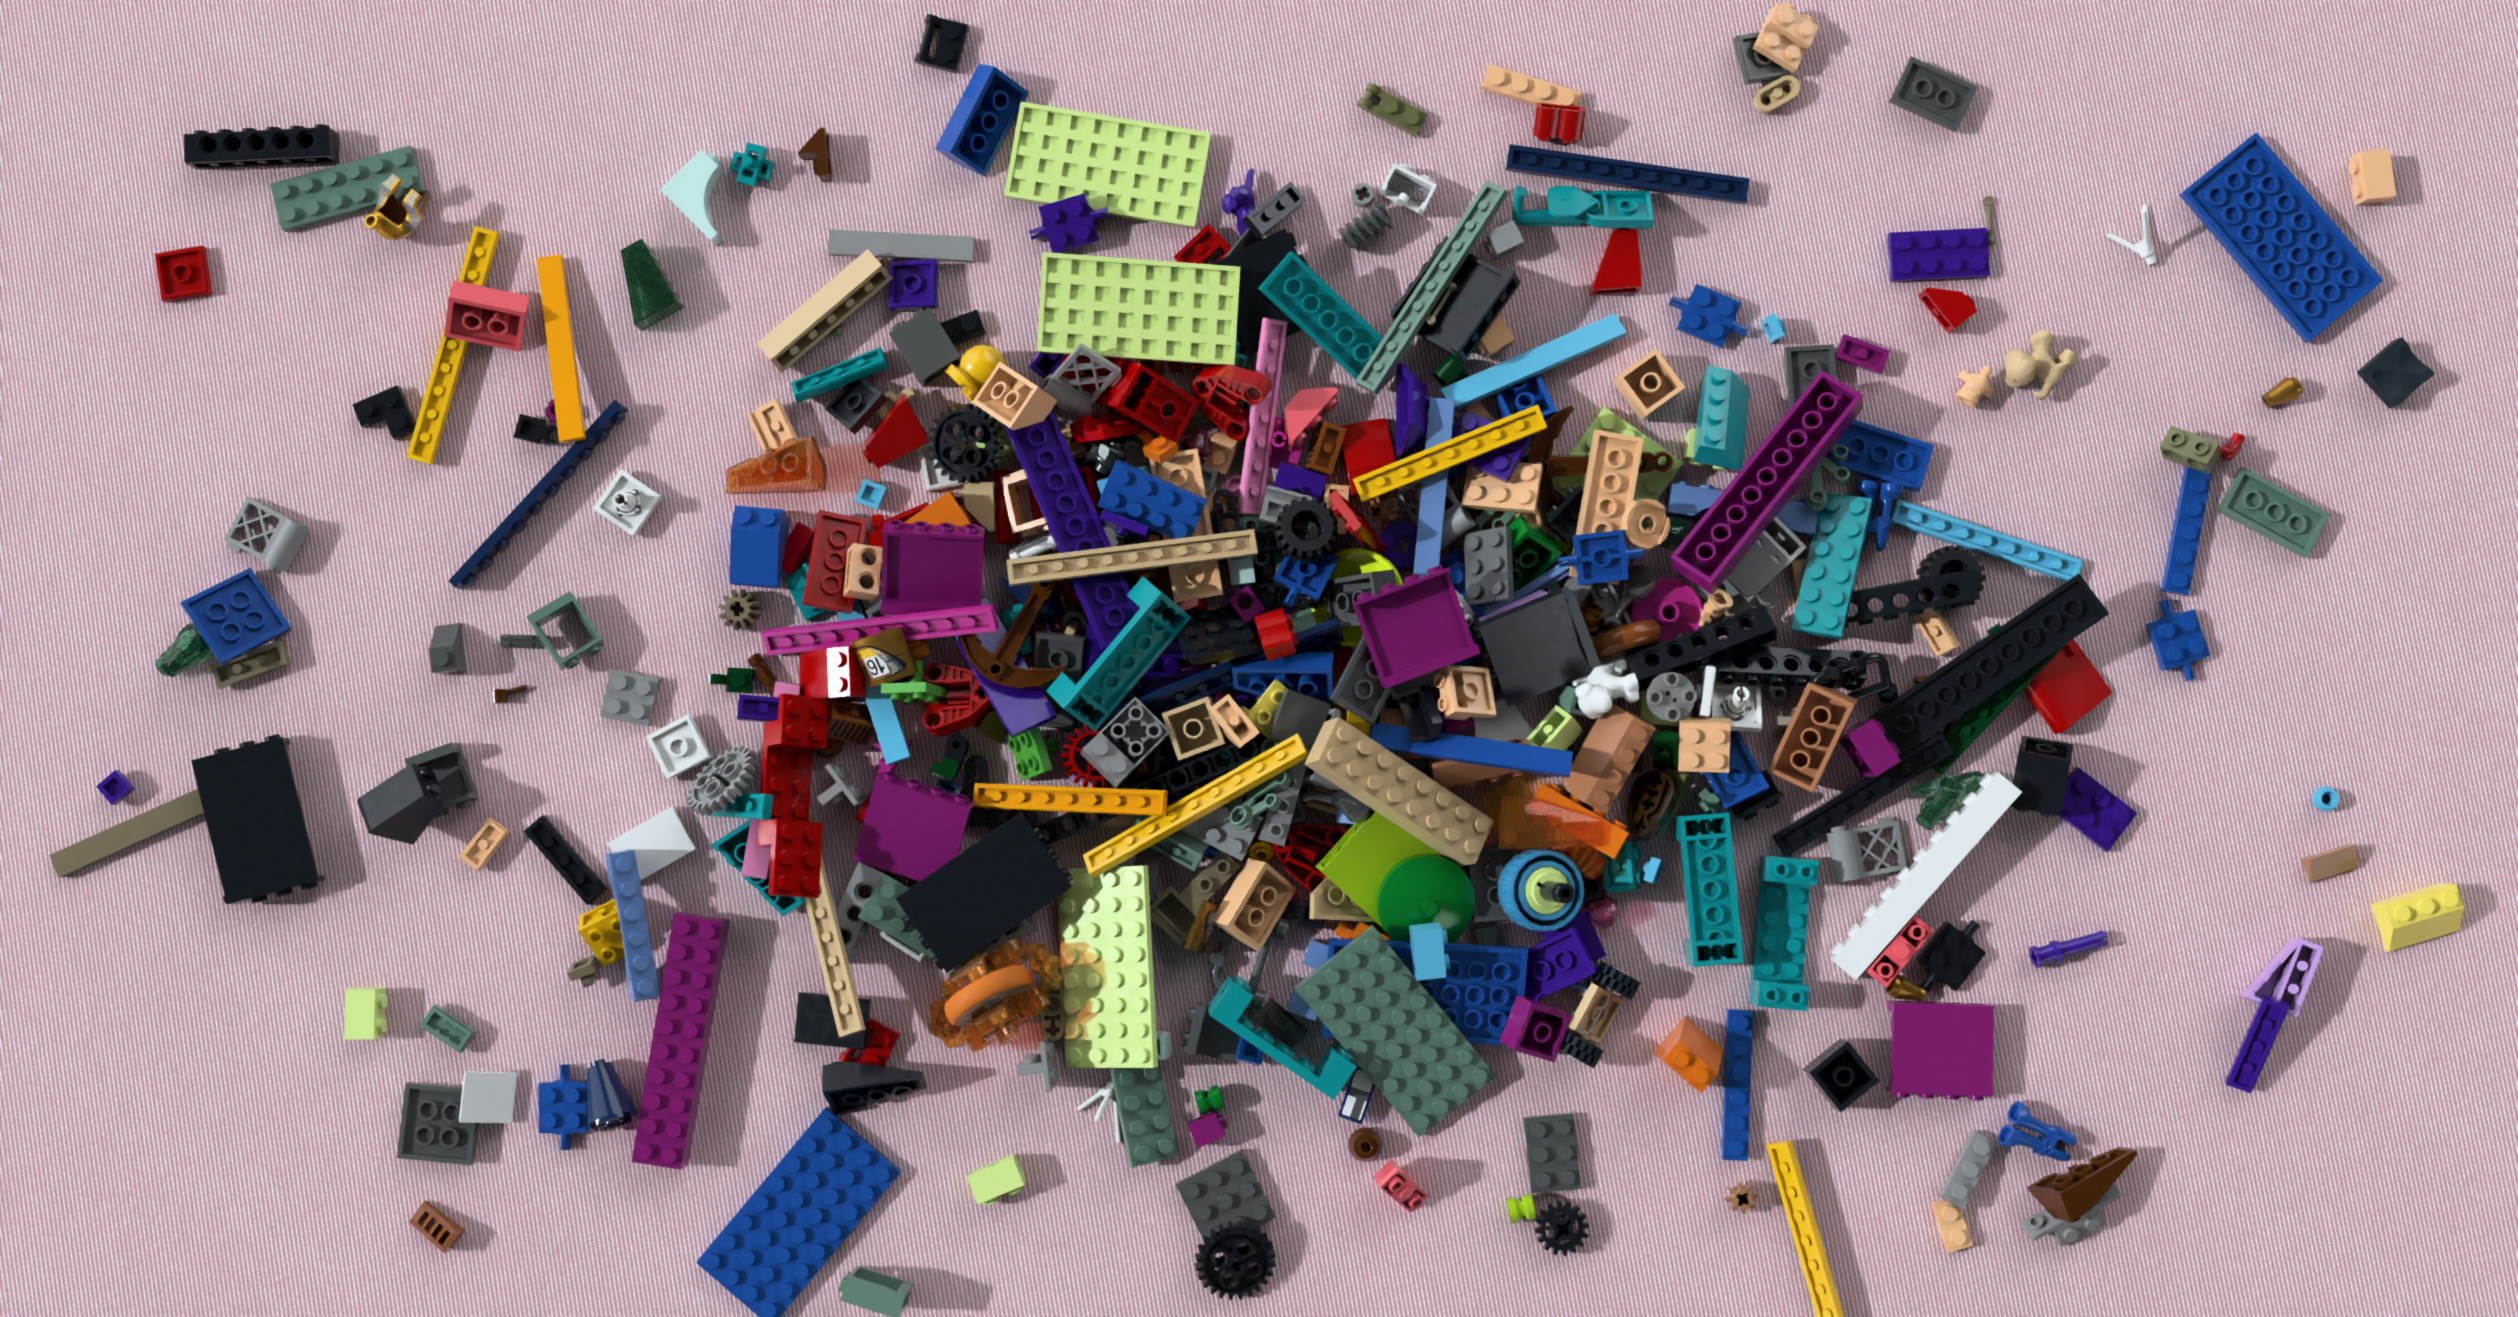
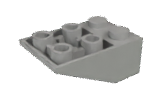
M1776 516L1727 576L1726 580L1749 602L1806 548V545Z
M1134 697L1082 749L1080 754L1117 788L1171 731L1140 700Z

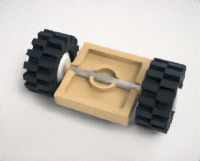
M1603 961L1599 963L1598 971L1593 974L1592 979L1609 989L1605 988L1604 990L1591 982L1577 1010L1572 1014L1568 1026L1580 1033L1581 1037L1567 1030L1560 1050L1567 1053L1568 1056L1592 1068H1595L1603 1050L1588 1041L1591 1039L1600 1044L1624 1001L1615 996V992L1632 1000L1641 984L1628 976L1627 973Z

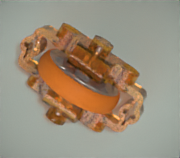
M1018 938L1004 943L993 951L982 954L980 951L961 963V967L950 973V978L940 984L944 996L932 1003L929 1008L932 1018L931 1032L934 1036L942 1038L944 1044L949 1048L963 1047L968 1044L972 1052H977L997 1040L1000 1045H1006L1021 1036L1018 1029L1019 1026L1052 1006L1047 994L1057 989L1062 983V977L1059 973L1061 964L1059 957L1054 953H1049L1047 947L1042 943H1027L1022 946ZM1030 956L1032 957L1030 960L1031 971L1036 975H1041L1044 980L1042 984L1033 987V980L1029 970L1022 966ZM972 1023V1025L962 1031V1034H960L961 1027L963 1025H968Z

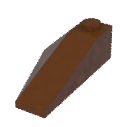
M2117 1147L2092 1157L2090 1164L2078 1166L2075 1164L2068 1167V1173L2058 1177L2055 1173L2047 1175L2028 1186V1190L2054 1218L2068 1223L2076 1222L2081 1219L2082 1215L2094 1207L2137 1156L2136 1150Z

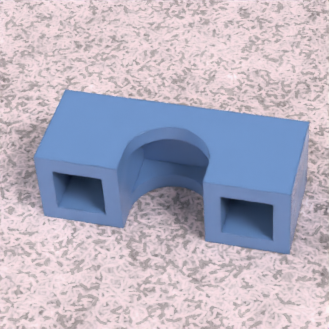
M1311 939L1303 964L1311 966L1315 970L1327 961L1328 944ZM1294 987L1287 1011L1316 1021L1317 1015Z

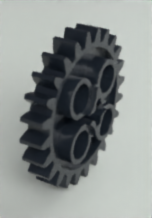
M967 403L966 406L964 404H957V409L949 406V413L940 412L942 420L934 419L937 427L929 428L934 433L933 437L927 438L928 441L933 442V445L929 446L927 450L934 451V454L929 459L938 461L934 468L942 469L941 475H949L950 481L958 480V483H965V481L974 483L975 479L982 481L983 474L991 475L989 467L998 468L994 460L1003 458L998 454V450L1005 449V447L999 445V441L1004 440L1005 437L998 436L997 434L1002 430V427L994 426L997 419L989 418L990 414L985 411L982 412V409L978 406L974 408L973 404ZM955 424H957L959 428V431L956 436L953 433V427L955 426ZM978 427L981 429V436L979 438L975 434ZM953 439L984 443L985 447L948 444L946 440ZM953 448L956 451V456L954 460H952L950 457V453ZM975 452L979 455L976 463L973 461V454Z
M1241 1220L1234 1227L1232 1222L1229 1221L1228 1228H1224L1220 1223V1231L1218 1232L1210 1229L1211 1237H1202L1205 1245L1198 1244L1197 1247L1200 1253L1195 1254L1197 1261L1195 1268L1196 1271H1199L1197 1273L1198 1279L1203 1280V1287H1209L1211 1294L1218 1290L1219 1298H1222L1227 1293L1229 1300L1233 1299L1234 1294H1238L1239 1299L1242 1300L1243 1293L1245 1292L1251 1297L1252 1289L1260 1292L1259 1284L1267 1285L1266 1276H1273L1271 1268L1276 1267L1275 1260L1273 1259L1276 1257V1254L1273 1250L1272 1241H1268L1267 1233L1261 1234L1259 1226L1253 1230L1251 1222L1246 1227H1243ZM1240 1243H1247L1244 1247H1237ZM1217 1253H1224L1221 1257H1214ZM1252 1263L1256 1264V1265H1255L1254 1267H1252V1268H1247V1266H1248L1249 1264H1252ZM1226 1274H1233V1276L1229 1278H1224Z

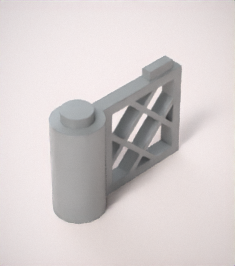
M1080 343L1058 369L1044 379L1040 388L1058 400L1055 404L1056 406L1079 419L1078 417L1090 415L1094 408L1092 403L1109 385L1114 387L1122 378L1121 368ZM1082 353L1090 358L1091 363L1077 364L1076 358ZM1106 368L1111 373L1108 376H1098L1096 369ZM1092 369L1094 377L1080 378L1079 370ZM1066 371H1075L1076 379H1066L1062 374ZM1095 383L1096 389L1091 394L1083 389L1082 384Z
M1422 479L1407 485L1396 494L1398 497L1396 501L1402 513L1407 511L1417 527ZM1448 483L1446 496L1450 498L1454 505L1445 510L1441 550L1476 525L1472 515L1462 506ZM1411 490L1420 491L1418 504H1410L1404 495Z
M247 497L224 540L228 542L227 547L238 553L244 550L267 563V569L280 574L281 571H288L310 528ZM252 505H254L258 509L259 517L249 520L248 512ZM273 517L280 519L276 528L269 531L267 519ZM261 522L263 533L254 536L251 525ZM245 528L248 539L242 541L234 539L239 529ZM265 538L267 545L263 553L257 551L255 541Z
M1892 816L1876 819L1877 824L1852 829H1846L1845 825L1832 827L1831 832L1826 833L1835 881H1851L1899 871L1907 867L1898 820L1892 821ZM1891 827L1893 833L1889 843L1879 837L1883 829ZM1866 832L1872 837L1866 848L1859 844L1857 833ZM1876 840L1886 847L1880 858L1870 851ZM1890 850L1897 855L1899 865L1890 866L1884 862ZM1867 855L1877 861L1870 871H1865L1863 865Z

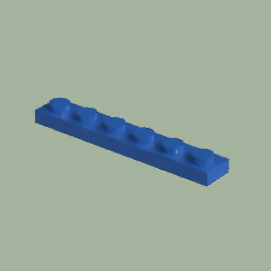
M2184 467L2162 582V592L2181 596L2189 595L2212 471L2210 475H2207L2189 467Z
M1726 1009L1721 1159L1748 1161L1752 1010Z

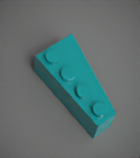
M751 819L711 845L740 873H742ZM770 861L766 880L743 877L749 884L755 886L760 891V894L782 916L791 914L806 904L805 899L801 897L768 895Z

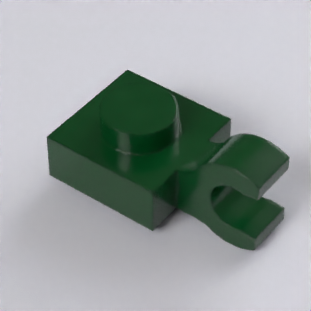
M728 668L727 675L709 674L708 684L727 685L726 692L753 693L754 669Z

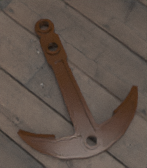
M1572 405L1559 410L1545 421L1547 429L1536 433L1528 453L1527 463H1543L1538 500L1547 511L1555 504L1558 507L1562 504L1558 494L1554 492L1553 477L1583 475L1587 472L1589 455H1552L1554 438L1558 439L1565 421L1574 411ZM1659 451L1656 454L1642 452L1638 473H1651L1655 469L1660 472H1666L1671 469L1673 458L1665 451ZM1666 457V462L1663 465H1659L1657 462L1658 458Z
M1061 580L1050 581L1047 587H1042L1041 582L1033 584L1029 598L994 653L989 652L980 645L982 641L976 633L960 635V641L968 660L981 675L1000 686L1027 689L1048 684L1057 679L1062 672L1067 671L1065 666L1047 669L1030 667L1029 670L1014 665L1045 602L1050 600ZM996 665L1000 666V672L993 674L992 668Z

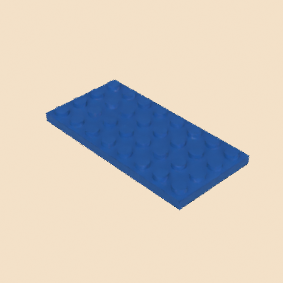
M2257 132L2179 194L2305 343L2311 341L2383 281Z
M1329 938L1327 960L1354 939ZM1386 940L1413 973L1411 942ZM1457 943L1444 945V954L1449 955L1450 969H1446V978L1419 980L1420 983L1471 1044L1505 1045L1500 1042V1038L1517 994L1525 995L1528 948L1522 946ZM1323 1023V1037L1335 1038Z
M826 1107L696 1263L757 1316L781 1317L902 1170Z

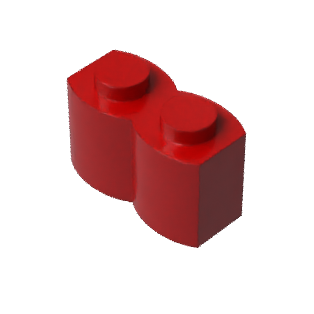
M1536 103L1533 136H1537V140L1546 142L1552 141V138H1560L1561 142L1574 144L1576 140H1582L1585 107Z
M1279 608L1254 616L1268 662L1296 653L1294 645L1299 644L1295 630L1290 631V628L1294 627L1290 613L1284 614L1283 608Z

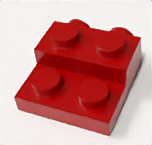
M1111 411L1097 413V418L1095 419L1093 415L1078 417L1079 422L1070 423L1073 443L1105 440L1141 432L1140 422L1129 423V419L1123 420L1122 415L1112 416Z

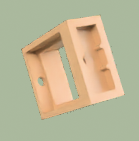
M1020 470L1001 476L1012 533L1020 534L1023 538L1037 535V531L1042 529L1049 531L1044 518L1025 523L1018 488L1017 492L1015 487L1029 484L1024 471Z

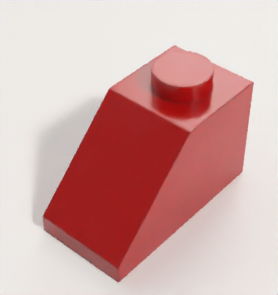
M1928 287L1917 295L1947 333L1978 311L1975 308L1973 299L1962 291Z

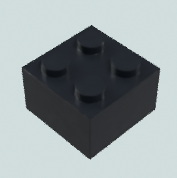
M1841 1038L1802 1069L1829 1104L1839 1112L1845 1110L1879 1082V1079L1851 1044Z

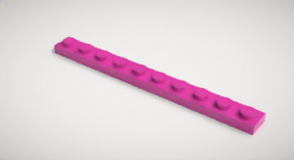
M994 604L765 629L761 634L767 655H777L825 648L852 647L851 642L855 639L875 635L881 630L898 626L901 627L906 641L993 632L998 630L999 623Z

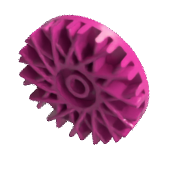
M1660 577L1651 593L1642 600L1632 603L1628 613L1632 622L1649 619L1657 621L1661 628V637L1658 642H1666L1674 639L1681 633H1690L1700 628V613L1703 610V605L1697 592L1685 581L1673 577ZM1664 609L1670 612L1669 618L1663 616L1662 611Z

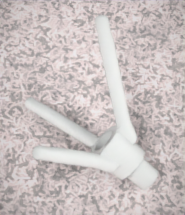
M2145 204L2142 206L2143 210L2141 211L2143 240L2132 244L2112 233H2108L2107 237L2130 248L2135 253H2139L2140 257L2145 259L2147 265H2151L2157 260L2153 254L2155 250L2150 240L2148 206Z
M1111 1078L1110 1082L1107 1081L1105 1087L1078 1106L1077 1110L1081 1111L1101 1096L1104 1097L1094 1118V1122L1097 1123L1109 1100L1113 1101L1117 1143H1122L1121 1122Z

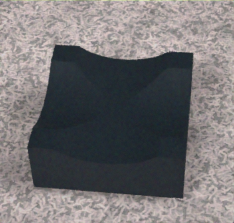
M2402 337L2390 342L2357 371V374L2389 409L2400 405L2415 389L2435 374L2413 354L2408 343Z

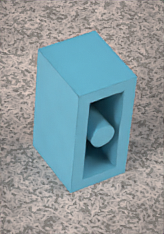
M1439 922L1409 925L1413 974L1416 981L1446 978V969H1450L1449 955L1444 954V945L1448 944L1446 929L1442 930Z

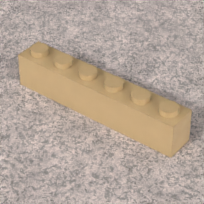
M867 249L756 344L783 373L893 278Z

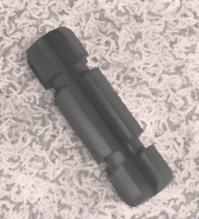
M502 634L500 637V646L504 648L537 647L539 649H546L536 635L514 634L513 636L511 634Z

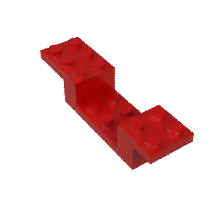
M786 693L779 694L778 719L764 722L760 794L773 795L771 820L759 819L757 847L771 848L768 892L770 896L819 898L823 823L809 821L812 751L827 748L829 699Z

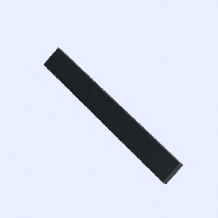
M1939 732L1900 756L1899 759L1901 761L1877 777L1862 779L1774 833L1771 837L1784 857H1787L1831 830L1832 827L1844 822L1950 757L1955 752L1943 733Z

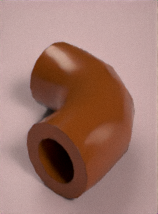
M1653 619L1637 621L1614 628L1595 637L1593 645L1598 657L1608 659L1630 648L1658 642L1661 637V628L1658 622Z

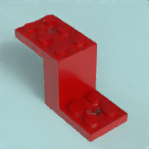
M1065 355V357H1064L1062 363L1066 360V358H1067L1069 355ZM1078 356L1076 358L1077 364L1090 361V358L1087 356ZM1104 357L1121 368L1122 378L1114 387L1109 385L1094 402L1112 413L1133 418L1162 437L1177 443L1200 400L1140 363ZM1106 368L1096 369L1098 376H1108L1111 373ZM1079 370L1080 378L1094 377L1093 371L1085 375L1082 370ZM1066 371L1062 374L1066 379H1076L1075 371ZM1095 383L1082 384L1083 389L1091 394L1096 389ZM1166 403H1170L1172 412L1169 416L1165 417L1162 414V407Z

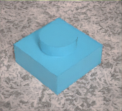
M1775 313L1767 316L1761 322L1771 344L1785 336L1784 323L1780 318L1777 319Z
M863 479L855 501L879 511L888 488Z
M1651 857L1650 861H1647L1644 865L1642 874L1645 876L1643 880L1658 885L1666 862Z

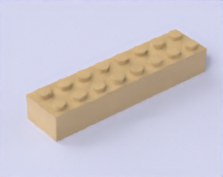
M1340 717L1324 722L1304 765L1458 866L1476 864L1494 820Z

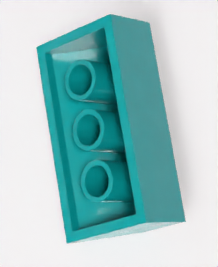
M1707 366L1700 382L1693 462L1740 471L1743 468L1749 388L1732 370Z

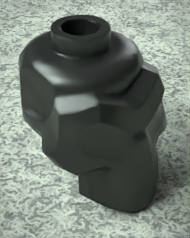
M1116 438L1100 440V442L1094 441L1091 444V449L1086 453L1081 467L1093 466L1100 473L1110 476L1115 461L1118 459L1125 462L1128 452L1123 447L1124 443Z

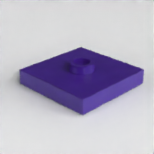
M936 259L889 262V274L893 278L889 281V309L891 311L928 309L929 307L931 309L938 308V261Z
M1281 461L1273 486L1318 498L1317 503H1320L1328 475Z
M1102 510L1099 519L1103 526L1116 530L1115 533L1127 538L1132 536L1145 542L1149 541L1150 530L1148 526L1107 510Z
M1587 910L1576 914L1574 919L1562 928H1558L1555 931L1542 932L1544 939L1547 940L1575 926L1593 961L1607 956Z

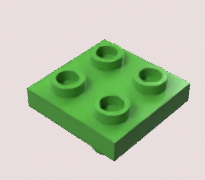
M915 661L918 672L908 676V683H881V694L889 695L890 700L902 701L905 704H917V700H924L925 703H939V699H947L949 692L947 688L923 682V661Z
M1036 727L1013 739L1007 734L1009 748L1015 757L1016 770L1021 776L1022 781L1053 770L1048 754L1059 751V744L1049 746L1058 742L1056 738L1051 737L1043 740L1040 727Z

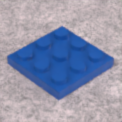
M251 568L180 602L181 607L221 666L291 631L290 625Z

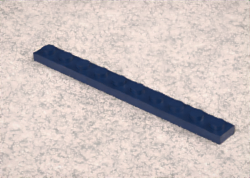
M1512 144L1509 145L1506 171L1744 205L1747 202L1750 178Z
M614 400L585 431L586 439L576 441L448 582L455 588L462 590L471 587L477 580L476 576L482 570H486L492 565L495 555L498 552L504 551L510 544L509 540L515 534H519L525 529L528 519L531 516L537 515L543 508L542 504L548 498H552L558 493L562 482L565 479H570L576 473V467L591 457L595 446L598 443H603L609 437V431L615 425L618 426L624 421L628 409L620 402Z
M1331 619L1296 633L1299 644L1294 645L1296 649L1294 654L1319 652L1344 642L1345 640L1337 619ZM1262 647V653L1236 657L1139 696L1137 699L1157 717L1164 712L1232 687V667L1234 665L1267 660L1264 649ZM1129 700V701H1127V702H1124V703H1122V704H1119V705L1112 711V713L1108 716L1109 722H1110L1131 700Z

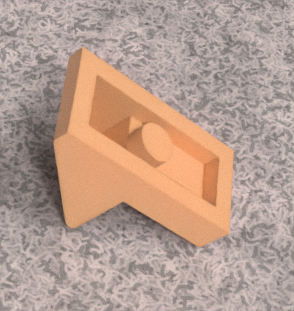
M1218 428L1210 439L1213 445L1204 466L1218 470L1219 474L1228 476L1243 439L1239 441L1233 440Z
M1229 694L1209 708L1210 714L1223 728V735L1237 747H1243L1260 734Z

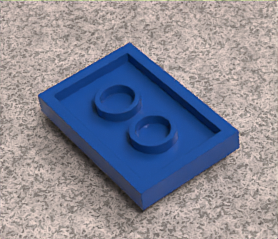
M1730 731L1729 773L1703 772L1712 790L1720 799L1719 802L1724 811L1769 790L1768 783L1738 731Z

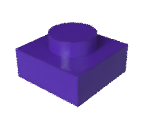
M114 770L96 786L111 805H117L135 789L120 770Z

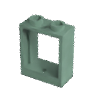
M570 591L526 616L529 625L560 670L564 668L569 670L580 663L579 660L586 655L591 657L601 651V646L604 645L602 637ZM572 609L593 641L561 659L541 629V626Z
M856 1266L852 1272L848 1271L846 1277H843L839 1292H842L840 1301L890 1317H900L907 1306L913 1284Z

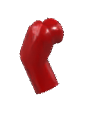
M2233 433L2228 446H2220L2221 455L2219 458L2224 462L2232 460L2239 453L2246 437L2239 433Z

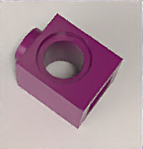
M1240 585L1229 593L1231 598L1228 599V602L1246 624L1254 616L1260 615L1265 611V608L1248 585L1244 588ZM1242 597H1248L1252 600V606L1247 610H1243L1238 606V602Z
M1216 1110L1188 1122V1127L1197 1148L1225 1137L1224 1129L1228 1128L1223 1114L1218 1116Z

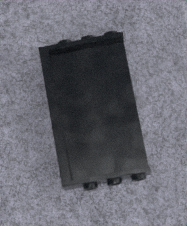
M280 734L267 736L264 738V742L256 744L255 741L240 743V748L230 750V747L214 750V755L191 760L227 904H238L251 900L252 904L268 900L267 895L275 893L277 897L293 893L292 889L301 886L302 890L318 887L317 882L325 880L324 875H318L286 748V744H290L289 738L280 737Z
M1022 811L897 896V902L906 913V916H904L905 921L911 929L916 928L920 933L919 941L926 950L928 948L931 949L935 955L932 959L940 970L944 968L948 973L1072 887L1070 882L1073 880L1072 875L1066 867L1061 869L1056 862L1059 857L1051 846L1049 848L1045 846L1042 841L1045 836L1038 826L1032 827Z

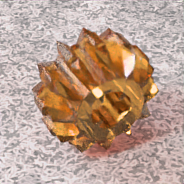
M1574 840L1572 844H1569L1564 853L1576 864L1581 875L1587 879H1595L1603 872V868L1606 866L1604 857L1582 840Z

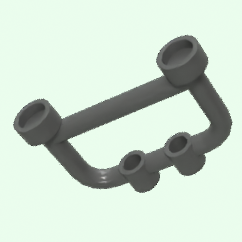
M1280 918L1258 953L1249 980V985L1252 987L1250 990L1254 995L1251 1000V1007L1261 1010L1267 991L1259 989L1258 985L1274 936L1284 939L1290 920ZM1219 929L1216 940L1221 941L1218 951L1212 950L1208 964L1213 965L1211 980L1218 990L1224 983L1220 975L1233 938L1222 929Z

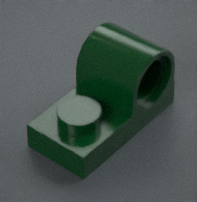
M1451 355L1431 374L1443 388L1469 377L1465 373L1466 369Z
M1654 731L1652 736L1653 768L1678 769V732Z

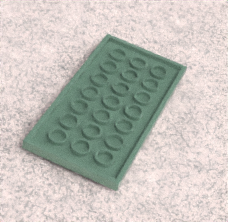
M1373 925L1295 986L1298 994L1344 1049L1354 1057V1061L1418 1137L1426 1133L1497 1077L1491 1067L1420 981H1416L1411 970Z

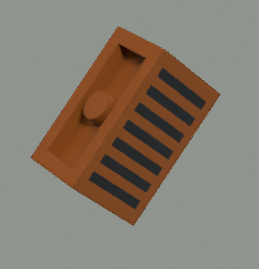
M1322 421L1314 431L1303 468L1312 469L1329 476L1332 475L1347 429L1327 421Z
M830 699L827 737L867 745L876 732L868 707Z

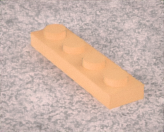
M1491 64L1488 66L1481 89L1536 106V103L1577 106L1581 95L1580 91Z

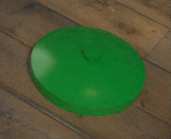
M1418 854L1402 860L1386 874L1377 894V915L1383 930L1392 941H1410L1409 925L1439 922L1442 930L1446 929L1448 943H1453L1464 933L1471 921L1475 898L1468 876L1457 864L1440 855Z

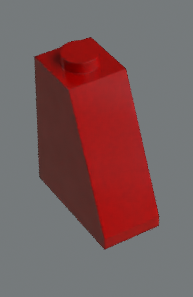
M1618 228L1612 231L1594 277L1590 295L1638 292L1641 289L1642 277L1637 229Z
M905 394L896 400L864 441L866 448L863 451L868 463H874L877 469L929 442L927 440L928 436Z

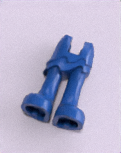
M1857 480L1856 490L1862 497L1872 498L1873 500L1862 550H1866L1869 538L1868 532H1877L1876 552H1883L1892 526L1893 518H1890L1891 508L1895 498L1902 495L1904 486L1896 483L1881 484L1878 517L1873 519L1879 483L1869 480Z
M2019 1101L2011 1105L2008 1111V1120L2011 1123L2042 1135L2036 1138L2012 1125L2006 1124L2002 1127L1998 1136L2000 1145L2009 1148L2022 1145L2032 1148L2033 1153H2037L2040 1156H2047L2059 1161L2070 1160L2071 1155L2059 1148L2056 1149L2055 1145L2059 1139L2061 1142L2075 1146L2077 1138L2061 1127L2051 1126L2034 1118L2027 1106Z

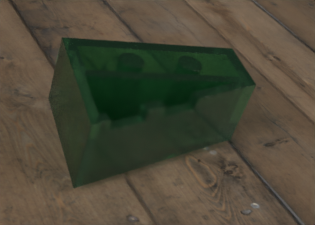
M640 239L620 250L633 321L637 328L644 331L684 308L649 244Z

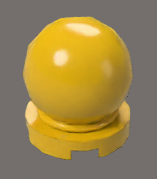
M976 345L967 350L962 356L960 367H955L951 364L944 372L952 382L955 381L959 386L962 385L964 387L961 392L972 403L998 363L1001 362L1006 366L1007 363L1003 354L990 345Z

